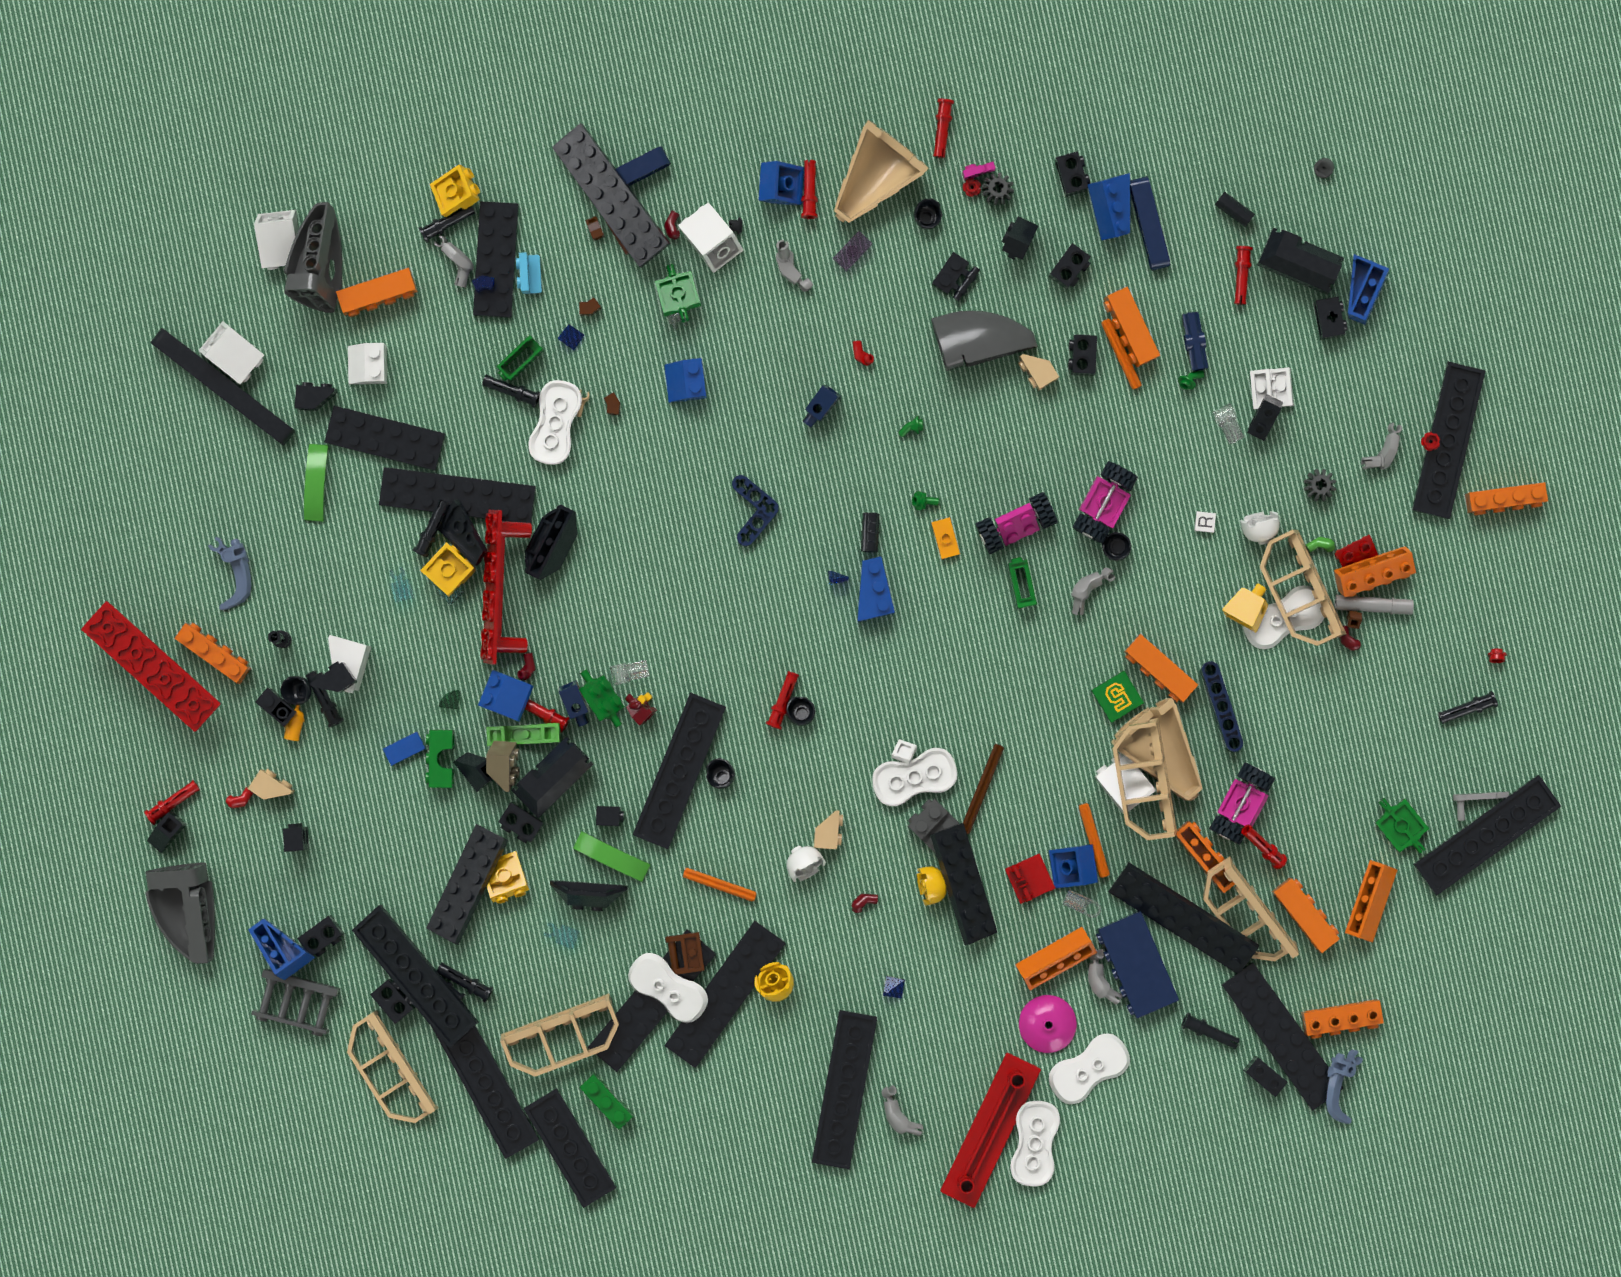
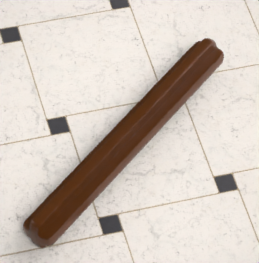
M995 744L964 818L963 823L967 834L971 832L1003 753L1004 747L999 744Z

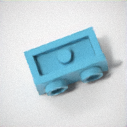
M527 252L519 253V258H516V269L520 270V277H517V288L521 289L523 294L541 293L540 256L528 255Z

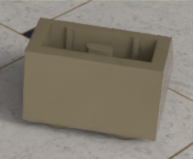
M494 740L486 754V773L505 792H509L512 785H515L516 778H519L520 768L517 767V761L519 760L520 750L517 749V742Z

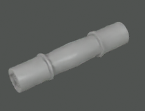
M1336 595L1334 607L1335 610L1357 612L1358 610L1390 613L1391 615H1412L1414 601L1410 599H1395L1394 597L1386 599L1358 597V595L1352 597Z

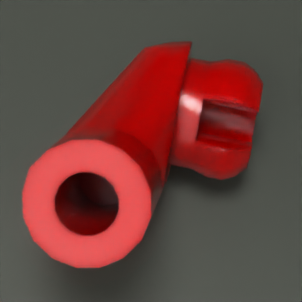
M853 341L855 360L866 366L873 363L874 356L863 351L862 341Z
M246 787L241 796H228L226 804L233 809L244 807L253 795V792Z

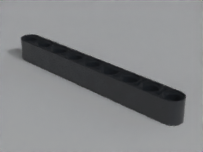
M161 328L150 342L283 446L295 433L293 428L165 329Z

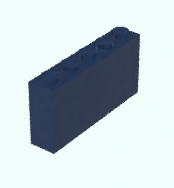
M1141 911L1097 928L1098 933L1096 937L1100 945L1104 944L1106 949L1103 952L1107 962H1111L1114 967L1111 972L1114 979H1119L1121 987H1119L1123 998L1127 997L1129 1004L1126 1006L1131 1016L1134 1015L1135 1018H1140L1179 1001Z

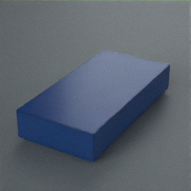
M415 732L383 748V751L390 765L393 766L425 750L426 747L419 733Z

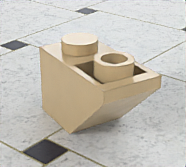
M1025 354L1019 357L1020 362L1018 364L1023 372L1027 371L1030 376L1028 381L1033 389L1037 388L1039 391L1059 379L1049 360Z
M269 769L266 771L260 770L247 788L263 800L292 795L295 792L291 789L292 784L284 779L281 782L275 778L277 774Z
M834 811L815 828L814 848L837 849V845L841 846L842 834H838V828L843 825V815H839L840 811Z

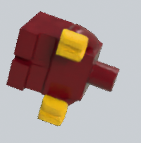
M649 692L644 696L640 695L636 698L631 694L625 697V700L629 703L626 708L632 719L639 726L645 724L657 711L655 707L648 705V702L652 699Z

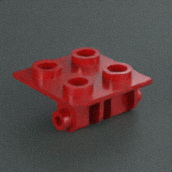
M1370 534L1338 549L1334 553L1342 567L1378 555Z
M1040 853L1005 868L1020 904L1055 889Z

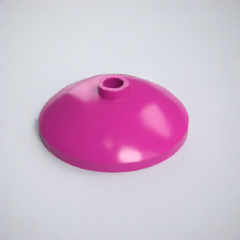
M1042 995L1033 998L1024 1006L1019 1017V1030L1023 1040L1032 1049L1039 1052L1053 1053L1062 1050L1072 1041L1076 1032L1077 1022L1073 1009L1065 1000L1057 996ZM1047 1021L1052 1022L1051 1028L1045 1027Z

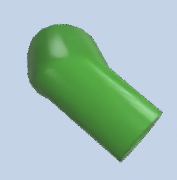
M1321 536L1306 544V548L1310 553L1319 547L1324 548L1327 552L1335 550L1334 541Z

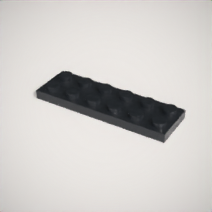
M480 201L473 316L512 318L518 203Z
M333 406L324 443L436 471L446 434Z
M958 823L931 834L930 837L964 945H970L998 933L964 823Z
M478 824L475 825L426 929L459 945L506 847L507 839Z
M557 1088L523 1108L583 1208L617 1188Z

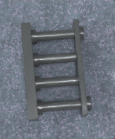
M263 969L261 977L266 978L267 985L260 1011L253 1010L251 1015L256 1016L255 1019L267 1022V1019L304 1028L311 1030V1034L316 1036H323V1034L329 1033V1029L323 1028L330 999H333V996H339L340 988L293 975L283 980L277 977L272 970ZM278 981L285 983L284 987L286 988L279 1014L274 1015L267 1013L274 985ZM297 986L303 988L304 995L297 1020L286 1018L293 989ZM316 991L322 993L323 999L316 1025L304 1023L311 995Z

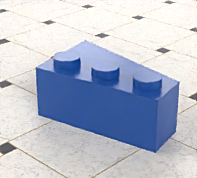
M1130 173L1088 184L1101 240L1129 234Z
M1355 254L1353 256L1348 318L1366 325L1388 277L1389 268Z
M881 556L862 561L857 622L894 614L895 611Z
M264 918L248 929L273 973L283 980H286L315 958Z

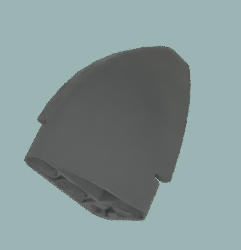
M329 202L315 204L297 232L284 269V273L287 275L284 293L292 300L304 306L326 313L335 312L337 302L336 291L342 289L343 260L336 213ZM332 259L334 261L335 274L330 281L329 264Z
M972 310L958 311L931 318L946 371L963 367L964 361L966 367H970L1037 347L1035 335L1031 330L999 314Z
M206 862L174 865L146 871L147 888L149 889L145 893L147 903L158 928L165 938L191 962L196 964L211 962L214 957L215 906L213 883L208 881Z

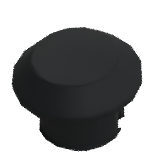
M740 217L738 220H730L729 225L732 226H729V228L740 234L742 232L743 220Z

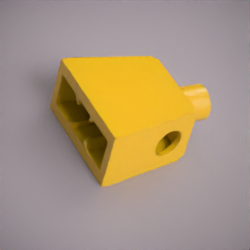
M1258 583L1252 592L1246 588H1241L1222 609L1226 617L1256 633L1268 608L1266 600L1262 598L1267 589Z

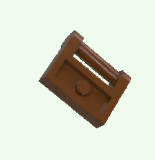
M699 932L665 937V942L668 943L671 969L675 974L705 970ZM675 941H681L684 967L679 968Z

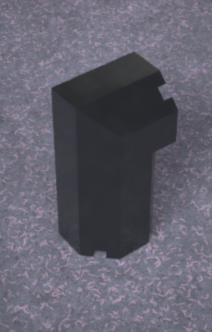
M1273 228L1257 266L1328 295L1331 291L1330 285H1334L1344 257L1307 241L1302 243L1303 238L1286 230H1281L1280 233H1277V229Z
M565 737L536 765L538 770L532 769L516 784L518 789L513 788L511 790L537 818H540L594 765L592 761L587 762L589 758L574 742L568 743L570 740L568 737Z

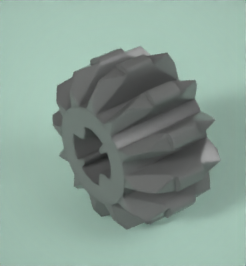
M999 172L998 178H996L994 173L991 174V179L985 178L984 181L987 184H983L982 189L986 191L982 195H989L987 198L988 203L994 199V205H997L998 200L1003 205L1005 204L1004 198L1007 200L1011 199L1009 194L1014 193V189L1009 188L1013 186V182H1007L1009 179L1008 175L1002 179V173ZM995 185L1002 187L1000 193H997V190L996 192L994 191Z
M1315 469L1314 475L1308 473L1309 479L1304 480V483L1309 485L1304 487V491L1310 490L1311 492L1307 496L1311 497L1314 494V501H1318L1319 496L1322 501H1325L1326 496L1329 498L1333 496L1330 491H1336V488L1331 486V484L1336 483V480L1330 481L1329 478L1333 474L1329 473L1325 476V469L1321 471V474L1318 469ZM1322 481L1324 487L1319 490L1317 489L1318 486H1316V483Z

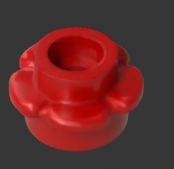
M969 178L963 184L962 189L967 196L973 197L980 193L981 183L977 179Z
M1428 432L1421 439V444L1427 451L1436 450L1440 445V438L1437 434Z
M1495 648L1488 653L1489 662H1505L1507 653L1503 652V649Z

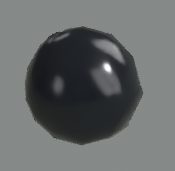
M932 198L920 201L914 209L915 222L923 229H933L939 225L943 216L940 203Z
M1119 532L1107 535L1102 543L1104 555L1113 561L1124 560L1129 555L1132 547L1130 539L1124 533Z
M300 676L287 677L282 682L280 689L283 700L287 704L293 705L305 704L310 699L312 692L310 683L306 678Z
M793 697L788 702L786 708L787 718L791 723L798 726L811 723L816 712L814 704L807 697Z
M722 758L713 759L706 766V778L712 787L724 789L734 782L735 769L729 761Z

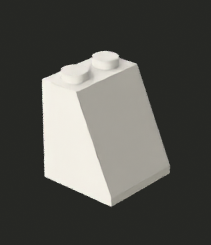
M709 202L701 206L694 214L685 218L678 225L684 236L713 273L743 251L734 232Z
M296 210L258 214L254 227L261 267L267 268V270H274L279 268L278 266H285L298 232Z
M224 321L199 349L206 358L239 384L245 383L250 378V372L254 367L260 366L264 356L262 352Z
M329 635L328 640L332 664L337 661L339 663L344 662L357 680V683L346 689L345 692L353 693L354 690L359 691L371 647Z
M1119 753L1120 765L1134 763ZM1112 758L1113 763L1108 767L1103 765L1096 771L1097 775L1095 778L1121 813L1124 814L1115 760ZM1139 768L1121 770L1126 799L1150 796L1156 791ZM1139 803L1127 804L1128 812Z

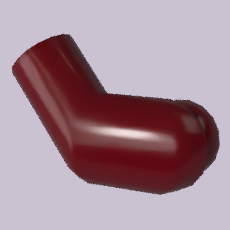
M671 210L664 228L667 236L676 240L680 237V231L677 230L675 223L680 215Z
M1343 626L1346 634L1340 637L1341 644L1349 650H1358L1361 647V642L1350 636L1349 627Z
M533 653L523 654L525 665L517 672V677L520 680L529 679L536 670Z
M860 894L852 902V911L860 913L867 903L877 904L878 895Z

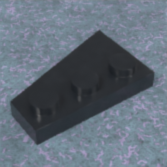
M454 500L438 530L474 566H477L481 563L488 550L460 500Z

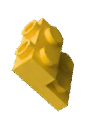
M459 164L430 184L442 216L447 217L459 208L467 209L480 200L478 196L480 189L473 183L474 174L469 168Z
M446 542L420 571L450 597L461 584H464L474 574L476 569L467 558L464 559L460 555L461 552L454 545L450 546Z
M516 851L500 857L487 884L488 893L493 903H505L508 901V897L514 895L515 897H522L526 894V891L530 890Z

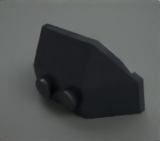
M560 504L556 509L542 517L525 550V573L542 580L561 568L577 537L575 511Z
M550 881L552 888L565 903L572 905V909L584 910V906L591 907L592 911H603V908H607L628 890V885Z

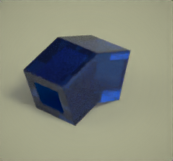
M482 275L473 279L472 282L478 293L483 290L493 291L495 278Z

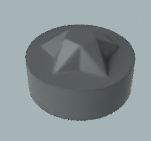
M1321 158L1315 163L1314 171L1320 178H1327L1333 173L1334 164L1328 158Z

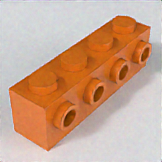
M406 268L336 291L343 314L353 317L359 315V311L365 309L367 311L375 310L378 308L377 305L383 303L385 305L393 304L396 302V299L401 297L403 299L411 298L418 291L411 270Z
M1128 286L1107 295L1104 298L1105 302H1103L1105 310L1108 313L1110 312L1113 318L1112 324L1116 330H1119L1121 335L1120 341L1128 349V358L1131 364H1135L1137 368L1157 359L1160 353Z
M1545 482L1465 494L1467 513H1474V516L1484 515L1488 510H1493V513L1505 512V508L1512 507V511L1524 509L1525 505H1531V508L1542 507L1543 503L1548 501Z
M1405 546L1334 570L1338 591L1344 597H1352L1359 592L1370 591L1376 586L1388 585L1394 580L1405 579L1416 573L1412 552Z
M185 623L174 639L231 680L241 684L252 669L247 665L249 662L241 656L237 658L232 655L233 651L227 646L223 645L221 647L218 645L216 638L210 634L206 636L200 632L202 628L195 623Z
M1141 634L1124 651L1127 654L1125 658L1133 665L1136 662L1141 667L1139 670L1145 676L1149 677L1151 675L1155 679L1154 683L1163 690L1165 688L1170 692L1168 696L1176 703L1178 701L1184 702L1198 686L1193 679Z
M1187 821L1177 829L1175 837L1207 875L1208 870L1225 859L1219 852L1215 853L1211 848L1213 844L1207 837H1202L1199 833L1201 829L1195 822ZM1225 868L1212 876L1211 879L1221 893L1227 892L1235 885L1233 881L1229 882L1224 875Z
M1372 860L1369 861L1345 933L1373 943L1397 869Z
M1289 877L1271 892L1317 951L1323 953L1340 940L1337 936L1339 932L1333 924L1329 926L1325 921L1327 916L1324 912L1314 907L1315 901L1309 894L1305 895L1301 890L1303 888L1302 884L1297 879L1293 880Z
M1080 927L1015 965L1031 991L1096 954L1097 951L1083 927Z
M1378 999L1301 1012L1304 1033L1306 1036H1310L1311 1039L1320 1038L1323 1033L1338 1035L1341 1034V1030L1347 1029L1349 1032L1360 1031V1027L1365 1026L1368 1029L1379 1028V1024L1384 1023L1381 1004Z

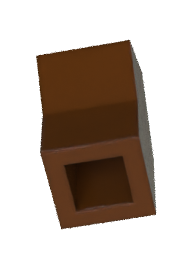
M596 216L585 220L593 241L605 237Z
M594 297L588 302H579L580 316L593 315L601 309V306Z
M613 392L604 398L607 403V414L619 415L620 402Z
M1348 611L1347 627L1359 629L1362 613Z

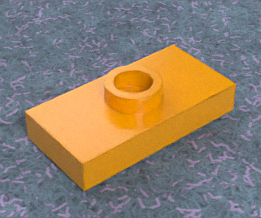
M950 517L931 522L941 560L960 555Z

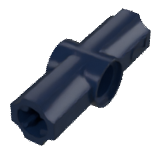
M1199 312L1182 314L1185 331L1184 343L1189 354L1191 371L1208 369L1205 352L1206 340L1201 329Z

